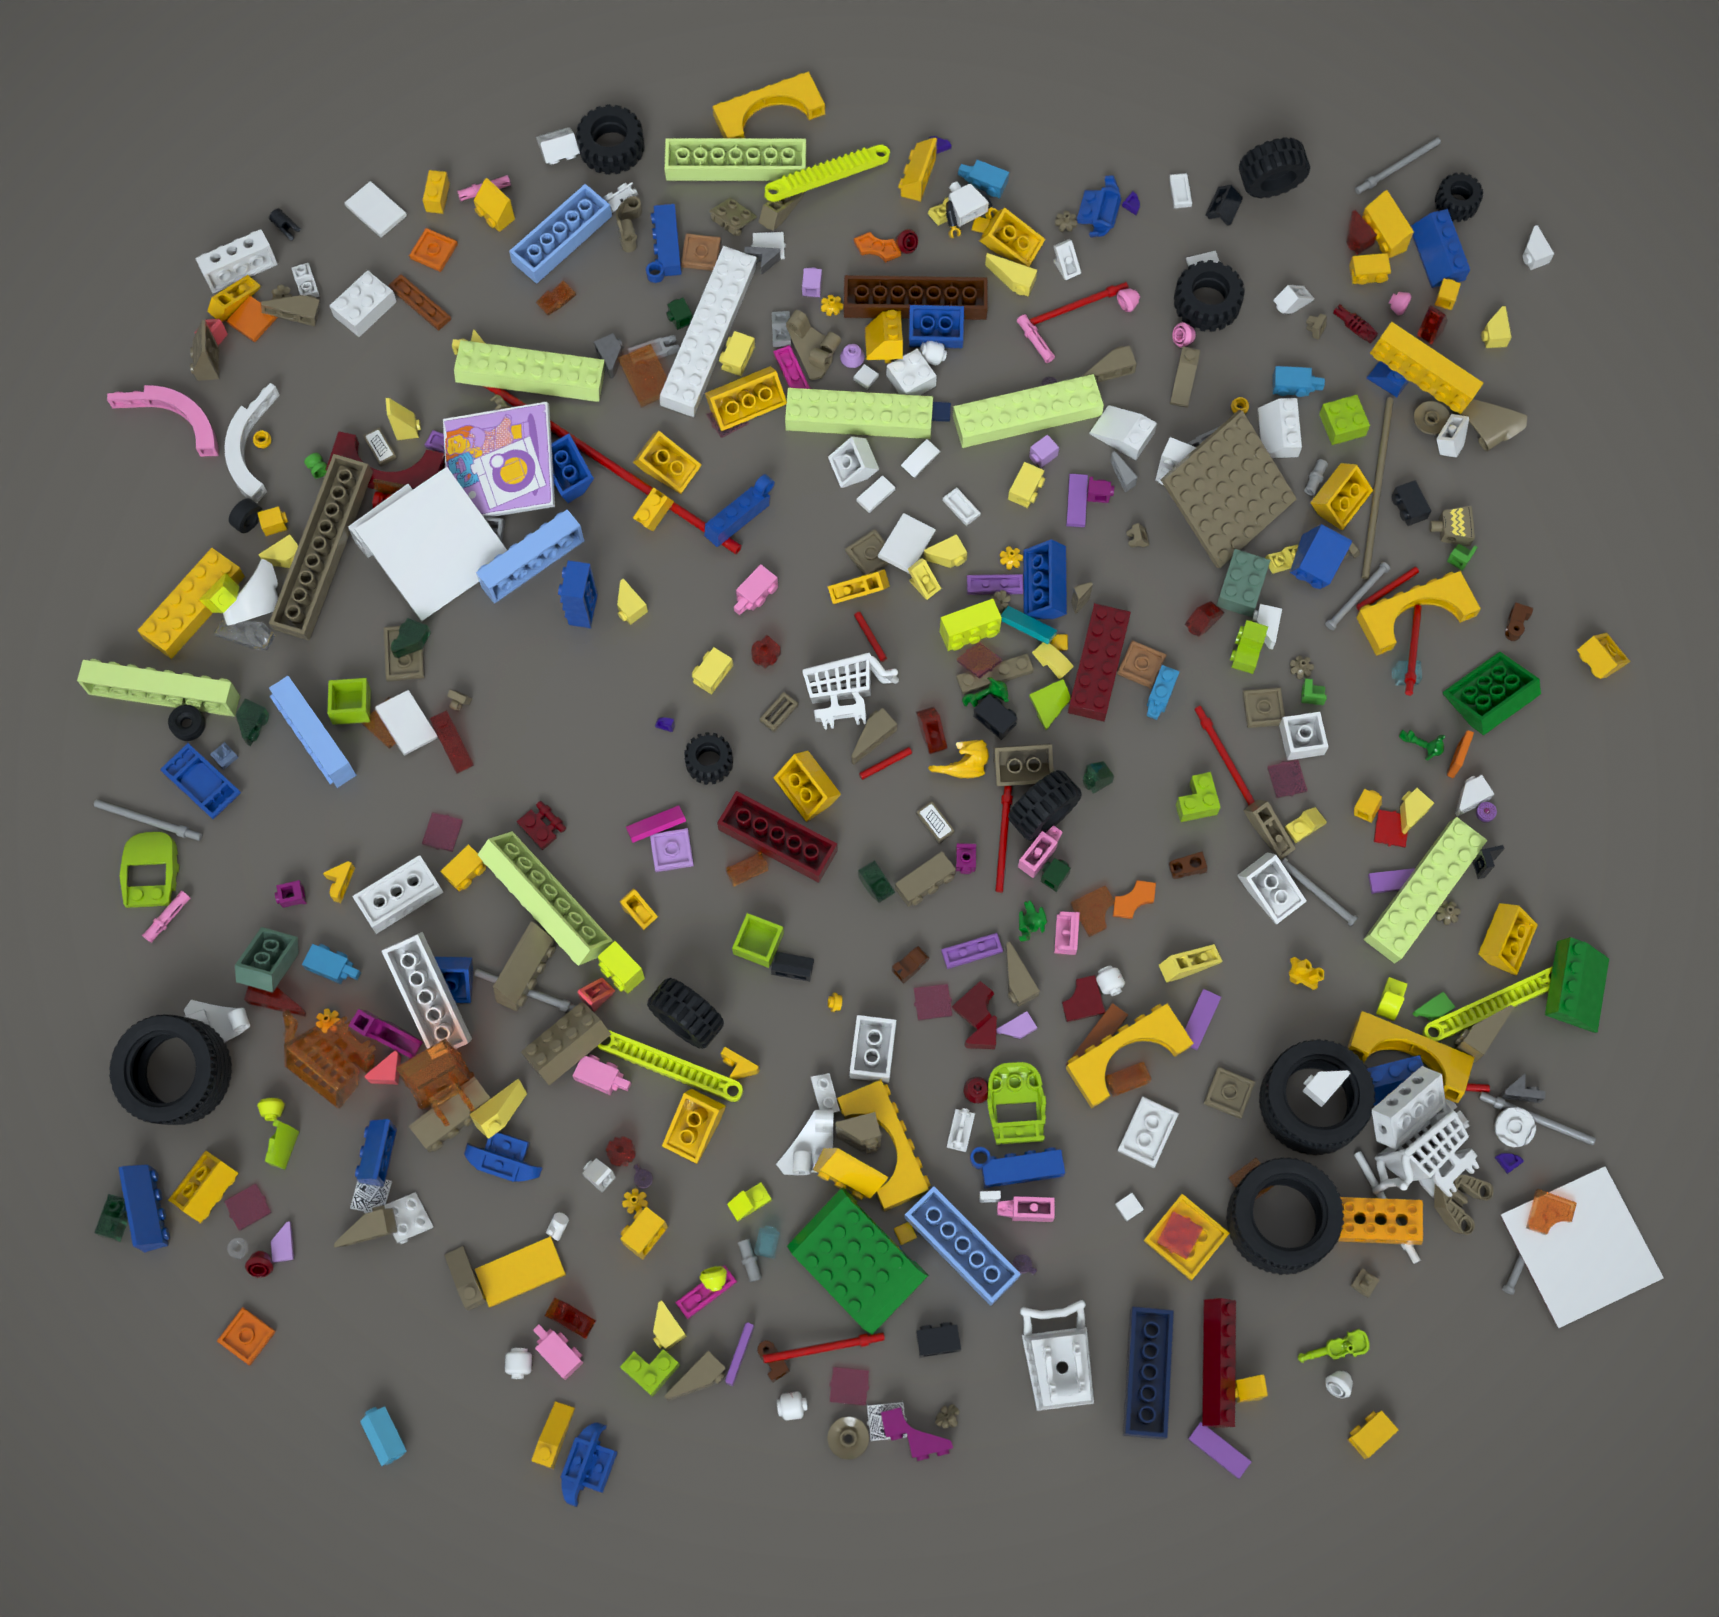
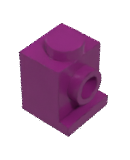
M1089 477L1087 501L1109 503L1110 496H1114V485L1103 479L1096 481L1093 480V477Z
M957 843L956 871H960L962 874L975 872L976 844ZM963 857H970V859L964 860Z
M300 880L276 885L275 899L277 904H280L283 908L307 904L304 886Z

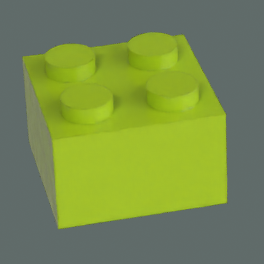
M1358 395L1325 403L1322 405L1319 413L1332 445L1364 437L1370 427Z
M367 678L328 681L327 714L332 725L370 722L371 688Z
M747 913L732 947L733 955L770 968L784 935L783 926Z

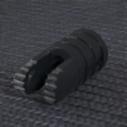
M280 208L273 210L269 215V220L291 241L294 239V236L288 229L292 227L297 232L301 230Z

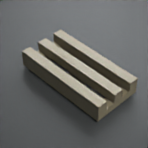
M783 692L759 720L766 727L770 728L771 731L775 732L797 708L798 702ZM784 699H787V701L781 706V708L768 721L767 718L772 714V712L782 703ZM792 703V705L785 711V713H784V714L776 721V723L773 725L772 723H773V722L780 716V714L789 706V704Z

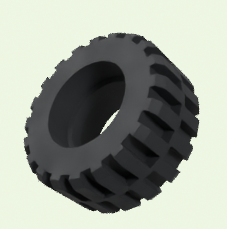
M611 104L606 105V107L598 106L596 110L587 112V116L584 115L581 123L577 126L576 138L579 154L583 162L587 163L590 169L593 170L595 168V172H605L606 175H611V173H615V175L620 174L621 171L626 172L630 170L631 166L634 167L637 164V160H640L645 146L641 122L634 113H630V110L625 107L622 109L619 105L613 107ZM607 133H618L626 137L620 144L613 147H605L596 143L600 136Z
M1283 137L1282 139L1276 138L1272 141H1266L1264 144L1255 146L1253 150H1249L1247 155H1244L1240 161L1239 172L1245 190L1249 195L1257 198H1271V196L1287 193L1292 188L1298 187V184L1303 183L1310 172V164L1303 144L1297 139Z
M1208 260L1207 262L1199 261L1197 265L1191 264L1188 266V269L1181 273V277L1177 281L1174 294L1176 313L1179 317H1182L1184 323H1189L1194 329L1199 328L1200 331L1204 332L1205 330L1213 332L1217 328L1222 330L1226 327V324L1227 326L1231 325L1239 315L1245 294L1243 281L1241 278L1239 279V274L1236 271H1232V267L1229 265L1224 266L1223 262L1218 261V263H1215L1213 260ZM1199 288H1213L1219 291L1225 300L1219 304H1205L1199 301L1193 292Z
M1053 771L1039 780L1020 797L1008 814L1009 821L1026 840L1034 841L1042 831L1046 833L1053 825L1056 826L1072 811L1081 799V790L1064 771Z
M674 978L664 979L648 999L647 1006L661 1023L684 1041L699 1049L708 1047L724 1026L723 1018L709 1002L704 1000L690 987Z

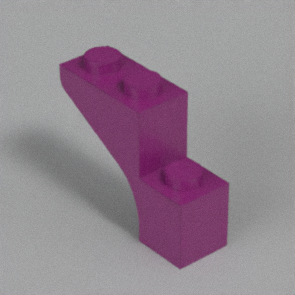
M358 1009L349 1024L350 1028L363 1036L375 1039L411 1059H414L423 1041L396 1024L384 1021L367 1010Z
M901 1407L880 1412L886 1438L890 1437L891 1441L902 1439L903 1434L906 1433L911 1457H916L917 1461L929 1459L928 1454L936 1452L937 1456L950 1454L949 1449H953L950 1440L910 1427L904 1419Z

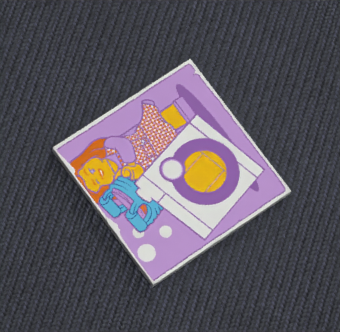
M548 402L443 419L445 468L448 467L484 518L555 507Z

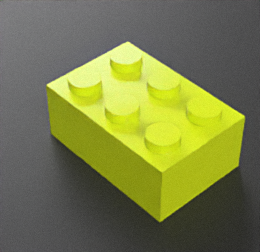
M994 599L941 617L940 634L947 651L959 650L966 644H976L983 638H992L1000 633L1002 617Z

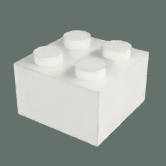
M918 349L903 356V359H897L887 365L886 376L899 394L920 396L936 387L937 376Z
M1320 712L1282 718L1279 727L1287 760L1325 755L1328 743Z

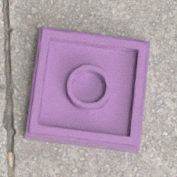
M688 828L660 832L650 836L655 872L694 866Z

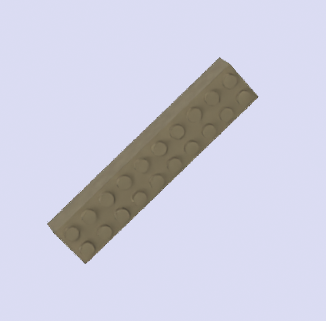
M333 454L269 625L275 631L310 640L350 534L348 526L355 521L373 473L367 463Z

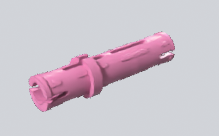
M508 175L491 180L498 189L511 186ZM482 183L478 185L472 184V187L458 190L457 193L459 194L460 201L476 197Z
M1026 314L1020 316L1017 319V323L1025 332V337L1029 338L1045 363L1054 360L1055 355L1037 332V327L1033 326Z
M180 891L162 914L153 920L152 925L142 936L152 943L162 930H166L169 922L191 898L183 891Z

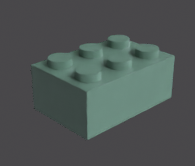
M1235 549L1216 606L1252 617L1271 560Z
M261 927L235 964L236 982L273 992L299 954L298 937Z

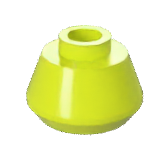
M265 1098L258 1102L257 1107L265 1121H274V1119L277 1120L281 1116L285 1103L278 1098Z
M722 1266L710 1267L703 1270L699 1278L706 1289H710L712 1292L719 1291L726 1283L727 1270Z

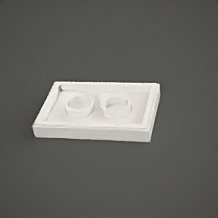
M371 181L344 203L352 213L380 238L407 216L405 211Z
M903 513L881 549L878 558L909 573L907 569L920 559L936 529Z
M409 690L375 707L376 712L404 756L436 740L438 737Z
M1142 1096L1118 1151L1155 1168L1179 1113Z

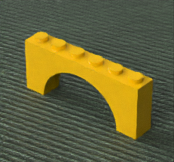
M806 72L789 79H784L773 85H767L762 89L751 91L748 94L734 97L726 102H720L713 106V116L724 139H745L743 130L746 122L754 113L762 108L772 105H788L799 109L811 120L825 115V103L810 73Z
M1461 571L1456 573L1449 572L1438 580L1437 578L1432 579L1423 586L1416 585L1410 591L1405 593L1403 591L1399 592L1388 600L1383 598L1375 605H1366L1360 609L1356 618L1377 656L1393 650L1397 643L1394 636V622L1402 612L1415 605L1442 607L1451 612L1460 623L1476 617L1481 608Z
M1168 1003L1164 1006L1158 1004L1151 1009V1014L1147 1016L1142 1014L1134 1020L1136 1023L1130 1027L1128 1024L1118 1029L1119 1033L1113 1037L1111 1034L1101 1040V1045L1097 1047L1095 1045L1090 1046L1084 1051L1086 1054L1080 1058L1076 1055L1068 1060L1069 1064L1066 1070L1091 1109L1109 1098L1110 1094L1105 1083L1106 1066L1113 1054L1122 1047L1140 1041L1154 1042L1168 1049L1176 1057L1194 1044Z
M1364 1011L1360 1013L1355 1023L1347 1048L1350 1051H1354L1353 1053L1358 1055V1058L1363 1060V1063L1371 1054L1381 1050H1397L1413 1056L1420 1055L1422 1062L1431 1070L1442 1074L1445 1099L1457 1104L1465 1093L1475 1058Z
M879 1080L838 1097L837 1102L845 1120L875 1112L878 1124L886 1130L895 1145L897 1153L895 1171L890 1180L876 1192L885 1212L925 1195L929 1191L928 1187L931 1185L927 1175H922L920 1169L923 1166L919 1157L915 1158L912 1152L915 1149L910 1138L907 1139L904 1132L907 1129L903 1120L899 1121L896 1115L899 1113L895 1102L891 1103L889 1095H891L887 1084L883 1085L882 1080Z

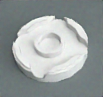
M1510 1107L1499 1113L1496 1117L1494 1128L1498 1139L1502 1143L1511 1147H1521L1533 1139L1536 1124L1532 1115L1525 1109Z

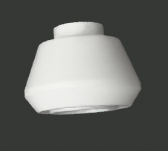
M1336 1371L1326 1377V1388L1332 1395L1338 1398H1347L1351 1395L1353 1381L1347 1372Z

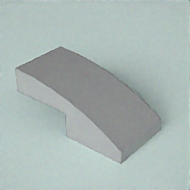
M789 311L772 312L773 347L791 346V337L786 327V322L790 318Z

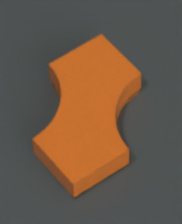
M871 232L854 238V243L861 255H877L885 263L901 256V251L896 246L894 239H878Z
M1137 880L1134 889L1124 896H1115L1113 917L1132 919L1138 907L1154 903L1156 883Z

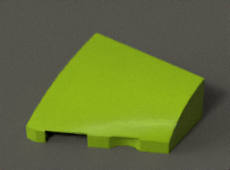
M1063 679L1029 695L1045 730L1050 727V724L1059 716L1061 710L1071 700L1070 693Z
M274 1119L272 1126H276L277 1129L275 1134L269 1139L265 1162L285 1170L299 1131Z

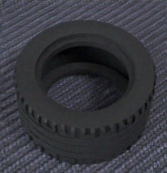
M168 1014L144 1018L142 1021H138L136 1025H132L130 1029H127L114 1048L109 1067L112 1091L115 1097H117V1101L128 1113L144 1122L164 1125H186L199 1121V1119L205 1118V1115L211 1114V1111L216 1109V1106L224 1099V1095L227 1093L230 1085L232 1063L226 1043L223 1042V1038L220 1037L219 1033L215 1032L214 1028L196 1019ZM178 1037L192 1050L196 1063V1072L192 1085L187 1092L179 1099L165 1103L152 1092L147 1079V1067L151 1055L159 1045L169 1039Z
M1311 1039L1310 1041L1305 1040L1302 1043L1299 1042L1296 1045H1292L1280 1054L1267 1071L1259 1093L1261 1116L1264 1118V1123L1267 1124V1129L1271 1131V1134H1274L1276 1140H1279L1281 1144H1285L1287 1148H1291L1293 1151H1299L1301 1154L1323 1155L1342 1149L1365 1128L1372 1116V1109L1375 1107L1373 1104L1375 1103L1374 1096L1376 1092L1374 1091L1375 1086L1372 1083L1371 1073L1368 1072L1363 1060H1360L1359 1056L1353 1053L1354 1051H1350L1346 1046L1344 1047L1340 1043L1336 1044L1334 1041ZM1303 1069H1319L1325 1072L1349 1071L1350 1075L1341 1084L1347 1099V1109L1343 1120L1332 1126L1317 1127L1299 1119L1291 1110L1286 1097V1085L1289 1077Z
M1284 1157L1280 1159L1274 1158L1271 1161L1267 1160L1249 1171L1233 1191L1228 1203L1226 1219H1228V1232L1233 1240V1245L1237 1248L1236 1250L1242 1254V1257L1247 1259V1262H1251L1254 1267L1256 1266L1258 1269H1263L1265 1272H1271L1272 1274H1296L1297 1272L1309 1269L1321 1261L1338 1242L1337 1240L1340 1238V1233L1343 1229L1342 1225L1344 1224V1207H1342L1341 1195L1337 1192V1187L1333 1184L1334 1182L1328 1178L1329 1176L1325 1175L1324 1171L1319 1170L1317 1166L1311 1165L1312 1163H1306L1304 1160H1298V1158L1291 1159L1290 1157L1285 1159ZM1271 1186H1288L1298 1190L1309 1200L1315 1213L1316 1225L1314 1234L1307 1244L1295 1248H1285L1271 1243L1261 1234L1256 1226L1253 1215L1254 1202L1260 1191Z

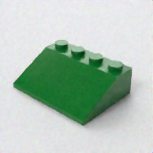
M1498 652L1443 691V695L1467 723L1484 736L1540 696L1541 687L1538 677L1502 652Z
M1572 937L1557 941L1545 1016L1593 1033H1598L1609 958L1588 943Z

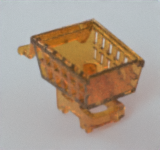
M285 1010L283 1012L285 1031L283 1032L285 1037L284 1066L336 1108H341L359 1085L360 1070L353 1063L357 1064L365 1073H368L374 1068L375 1055H371L376 1046L372 1045L368 1048L367 1046L371 1043L370 1040L361 1044L351 1034V1031H348L351 1021L344 1024L347 1020L346 1016L329 1027L326 1035L318 1026H315L295 1038L294 1035L298 1028V1021L291 1015L289 1010ZM322 1056L323 1058L316 1063L315 1060ZM298 1060L304 1063L300 1067L294 1064ZM329 1063L330 1066L324 1070L322 1067ZM307 1066L311 1069L308 1074L303 1071ZM335 1070L337 1074L332 1077L330 1073ZM315 1073L319 1076L316 1081L311 1077ZM341 1076L346 1079L342 1084L337 1081ZM322 1080L328 1083L325 1087L319 1084ZM330 1087L335 1089L333 1093H330L328 1091Z
M443 1039L397 1066L396 1069L404 1085L409 1088L418 1102L417 1106L420 1109H425L431 1105L438 1118L441 1119L446 1127L450 1123L439 1105L451 1097L459 1094L471 1112L475 1110L462 1087L463 1084L475 1077V1075L469 1071L461 1057L460 1050L448 1040Z

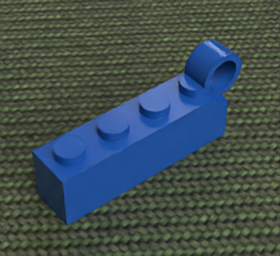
M675 204L654 206V213H651L652 224H655V228H652L653 239H657V244H654V254H658V259H655V262H651L646 267L647 278L652 283L661 282L664 276L682 275ZM653 270L660 271V273L657 275L650 274V272Z
M766 474L762 475L756 481L754 487L749 488L705 524L704 536L716 547H719L769 506L770 495L768 493L774 487L775 481Z
M977 1147L971 1152L970 1156L972 1166L976 1169H982L984 1188L1059 1178L1065 1175L1061 1149L1056 1150L1055 1147L1046 1148L1044 1152L1036 1153V1150L1026 1151L1024 1155L1016 1156V1153L1004 1155L1005 1158L997 1159L996 1156H990L986 1148ZM982 1152L986 1155L987 1161L983 1164H978L974 1160V1155Z

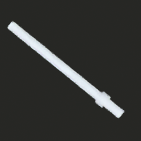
M1360 1151L1354 1154L1373 1189L1379 1183ZM1383 1191L1376 1195L1377 1198L1387 1199ZM1397 1218L1396 1223L1402 1226L1399 1219ZM1401 1244L1403 1250L1407 1251L1413 1264L1421 1261L1413 1244Z

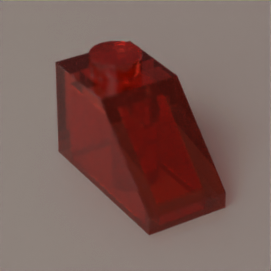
M1354 210L1349 220L1346 243L1358 255L1374 245L1377 234L1359 213Z
M1210 601L1197 607L1184 625L1188 627L1190 633L1199 637L1206 633L1225 612Z
M931 707L916 712L919 727L929 754L947 749L940 715L937 710Z
M555 1297L544 1315L585 1339L596 1322L593 1318Z

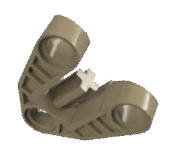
M1460 1174L1453 1181L1457 1191L1452 1192L1450 1190L1452 1193L1451 1197H1448L1435 1184L1434 1207L1444 1223L1452 1231L1469 1235L1474 1231L1475 1223L1460 1208L1468 1202L1467 1196L1463 1193L1475 1199L1489 1200L1493 1196L1494 1189L1488 1182ZM1482 1186H1484L1486 1190L1484 1196H1481L1480 1189ZM1463 1220L1467 1223V1228L1464 1231L1461 1228Z

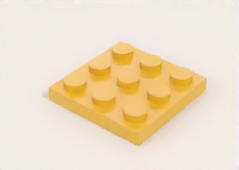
M1181 1194L1144 1239V1242L1192 1281L1230 1233L1185 1195Z

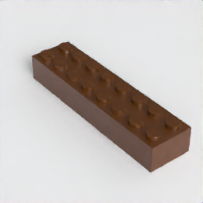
M844 275V318H876L883 311L895 310L901 311V319H910V305L964 306V320H987L988 277Z

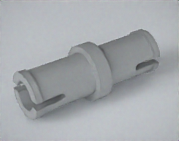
M1317 460L1314 470L1310 472L1309 481L1304 489L1306 494H1316L1319 483L1323 481V474L1328 466L1325 460Z
M750 1239L738 1242L743 1258L742 1264L746 1267L749 1281L753 1282L762 1279L756 1262L758 1258L754 1256Z

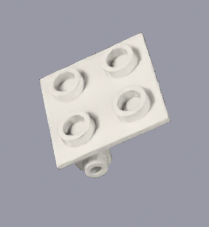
M416 1192L384 1205L385 1209L393 1208L398 1231L393 1233V1236L397 1243L404 1244L408 1241V1238L433 1228Z

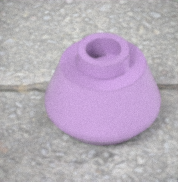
M856 344L847 345L840 354L841 362L849 368L860 366L865 358L863 350Z

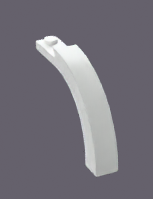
M271 383L261 390L260 395L249 404L248 409L243 406L238 409L230 422L225 438V458L229 472L242 494L246 498L252 499L255 503L262 499L267 490L263 483L258 481L248 471L244 451L246 440L252 427L280 396L276 386Z

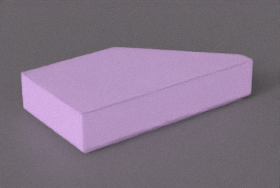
M1026 1011L997 1028L996 1032L1021 1039L1037 1030V1026Z
M290 1221L284 1224L271 1241L273 1263L294 1260Z

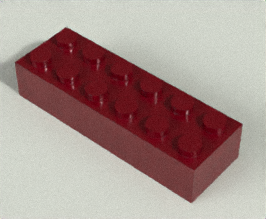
M1094 603L1068 709L1069 714L1105 722L1131 614L1130 611Z
M738 791L735 792L717 822L719 831L818 883L838 851L837 843Z

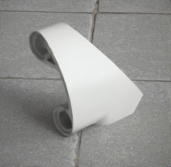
M261 559L250 580L238 593L237 600L223 613L227 626L274 611L279 598L276 591L278 581L273 565L270 562Z
M190 1000L184 1009L185 1017L210 1025L211 1028L215 1029V1032L220 1034L224 1043L235 1038L250 1027L245 1008L223 1007Z
M815 1110L796 1140L776 1164L784 1175L818 1173L813 1168L823 1148H833L834 1110Z

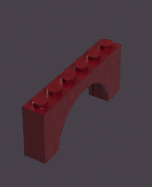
M338 431L326 472L333 454L363 462L358 455L359 441L356 435ZM426 449L423 457L415 465L397 472H384L370 467L373 473L368 488H380L392 493L409 484L412 489H415L445 468V455L441 452Z

